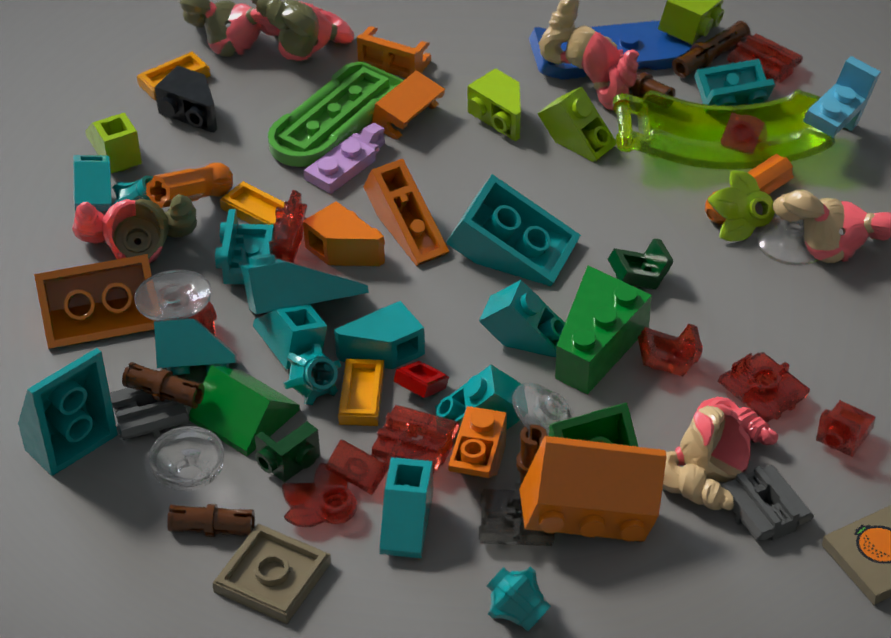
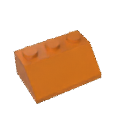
M148 254L34 274L48 349L154 330V321H160Z
M544 436L519 489L525 529L546 533H566L583 535L585 537L623 539L630 542H644L659 517L667 458L666 451Z

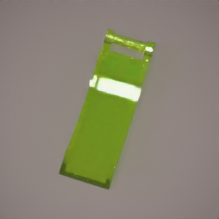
M798 89L780 99L740 106L700 104L678 99L654 90L646 92L643 98L621 93L616 95L612 101L613 110L617 114L619 133L616 135V145L620 151L631 152L637 150L654 158H662L671 162L699 168L723 170L753 169L776 153L782 157H787L792 162L831 148L835 143V138L803 122L807 110L821 97ZM631 113L637 115L639 133L632 131Z

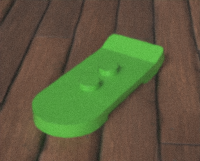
M362 61L346 64L332 75V80L290 114H284L270 127L268 142L272 156L286 165L296 167L310 166L349 136L360 132L372 121L375 103L404 80Z

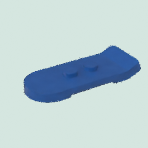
M660 21L591 27L596 32L610 38L617 45L618 50H623L624 53L632 49L638 51V69L673 68V61L689 52L693 45L658 30ZM534 27L529 37V42L541 74L562 80L586 77L584 69L573 64H555L546 61L540 53L539 42L547 29ZM567 42L561 45L562 50L565 51Z

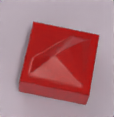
M418 360L396 369L393 382L426 398L446 389L449 377L445 373Z

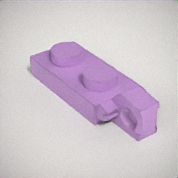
M372 123L363 128L360 135L357 133L352 134V136H349L304 170V180L330 194L334 193L376 161V154L380 151V147L385 144V128Z

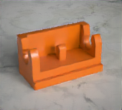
M369 26L363 34L357 36L358 61L368 63L385 72L407 78L416 70L422 73L431 62V54L424 53L430 44L428 42L421 41L415 48L373 36L378 30L377 27Z
M416 70L375 103L372 123L384 127V134L399 139L402 133L394 129L391 124L393 123L401 129L406 128L408 123L425 108H436L439 104L435 100L444 96L445 89Z

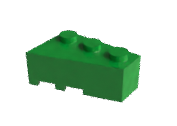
M587 265L556 346L555 379L588 395L649 328L652 295Z

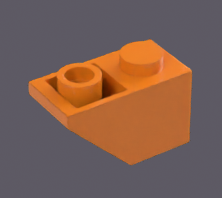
M337 201L303 220L305 248L327 265L381 266L385 263V240L381 232L369 226L355 212L346 209Z
M467 406L449 461L448 471L485 478L497 475L506 447L507 412Z

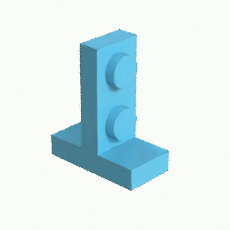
M850 56L845 61L836 84L807 110L803 122L832 138L843 127L852 131L860 121L881 71Z

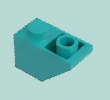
M73 155V200L75 211L82 202H89L101 213L108 211L112 206L109 156Z
M522 280L491 295L479 319V322L502 345L556 358V346L565 322Z
M401 301L334 329L336 357L342 362H345L346 359L384 360L385 368L394 369L425 355L424 327Z
M310 304L274 310L253 321L255 330L286 370L290 369L291 363L286 359L290 353L300 355L310 351L313 343L321 344L323 352L327 325Z
M198 320L154 321L157 368H167L174 375L190 374V366L205 365L206 372H209L211 365L229 368V363H237V354Z
M491 364L477 375L471 377L467 383L450 396L442 399L435 406L438 436L443 439L457 438L467 406L507 412L506 430L528 415L524 385Z
M391 457L384 490L380 554L422 558L433 498V461Z

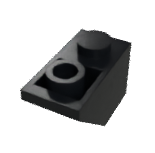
M177 65L155 86L158 113L214 133L217 130L215 106L206 76Z

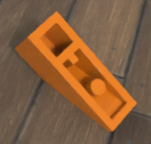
M402 158L372 169L363 188L378 218L413 263L418 266L448 254L449 249L404 159Z

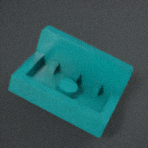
M760 59L699 69L694 75L705 111L713 109L727 111L736 105L746 103L751 106L759 105L768 100L776 86L774 79L766 80Z
M229 209L227 222H221L220 243L222 247H216L215 266L216 269H222L223 284H244L241 266L250 264L249 257L263 254L272 255L275 239L274 225L238 224L237 210Z

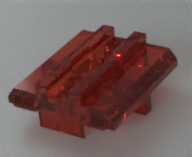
M756 33L748 35L744 43L740 41L737 44V48L729 53L727 62L732 64L760 59L766 80L774 79L775 83L778 80L781 83L793 74L794 67L802 63L803 57Z
M292 190L288 202L284 201V208L276 207L274 242L269 241L270 254L275 255V259L290 263L295 261L304 235L303 220L307 219L305 217L307 204H302L301 193L296 190Z
M758 352L753 356L752 353L733 363L731 371L729 370L722 374L718 379V383L766 422L773 418L775 420L779 419L787 409L790 411L795 409L796 404L805 399L810 392L806 385L788 372V363L784 362L779 365L764 352Z
M395 405L392 412H388L385 417L386 423L384 427L379 428L377 432L378 438L372 447L371 456L387 462L391 461V457L433 461L434 474L435 471H438L440 465L443 466L454 445L452 439L455 438L460 428L459 421ZM418 435L423 436L422 440L412 439V437L417 438Z

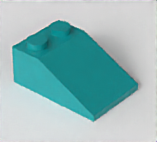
M492 174L471 202L446 244L475 264L551 287L581 234Z
M271 254L249 257L250 264L241 266L249 310L255 314L369 293L368 285L275 259V255Z
M95 348L27 389L18 421L24 449L51 476H54L118 436L103 356L98 348Z

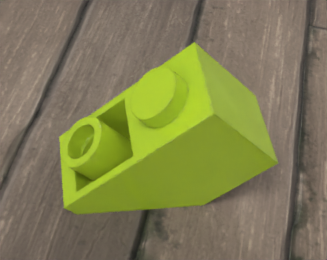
M667 0L658 30L693 44L700 37H706L712 27H717L720 24L724 15V9L721 8L724 0Z
M496 68L467 85V112L516 142L520 139V82Z
M582 86L558 97L537 113L556 143L592 162L598 160L618 144Z
M125 112L92 122L85 130L86 137L96 153L109 156L111 174L142 164L137 130Z

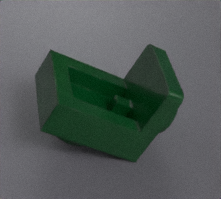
M655 238L651 241L644 254L614 248L607 259L617 279L632 286L651 289L658 288L673 264V259L662 240Z
M308 421L277 443L264 432H260L255 436L257 452L255 458L257 463L266 473L272 472L284 483L301 470L309 468L320 457L318 429Z

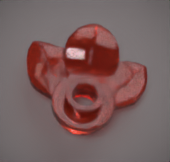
M320 463L315 472L314 483H284L282 485L285 502L291 508L284 515V520L295 526L313 527L323 522L341 524L349 521L357 511V501L348 489L347 476L332 465Z

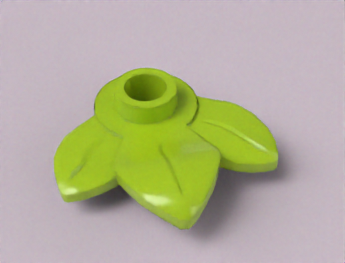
M734 170L730 172L729 176L730 187L720 189L708 198L709 204L722 217L726 218L721 227L719 238L731 242L749 238L756 227L765 226L770 223L775 214L773 199L767 193L760 191L756 179L747 172ZM757 202H759L763 208V212L761 215H759L755 210V205Z

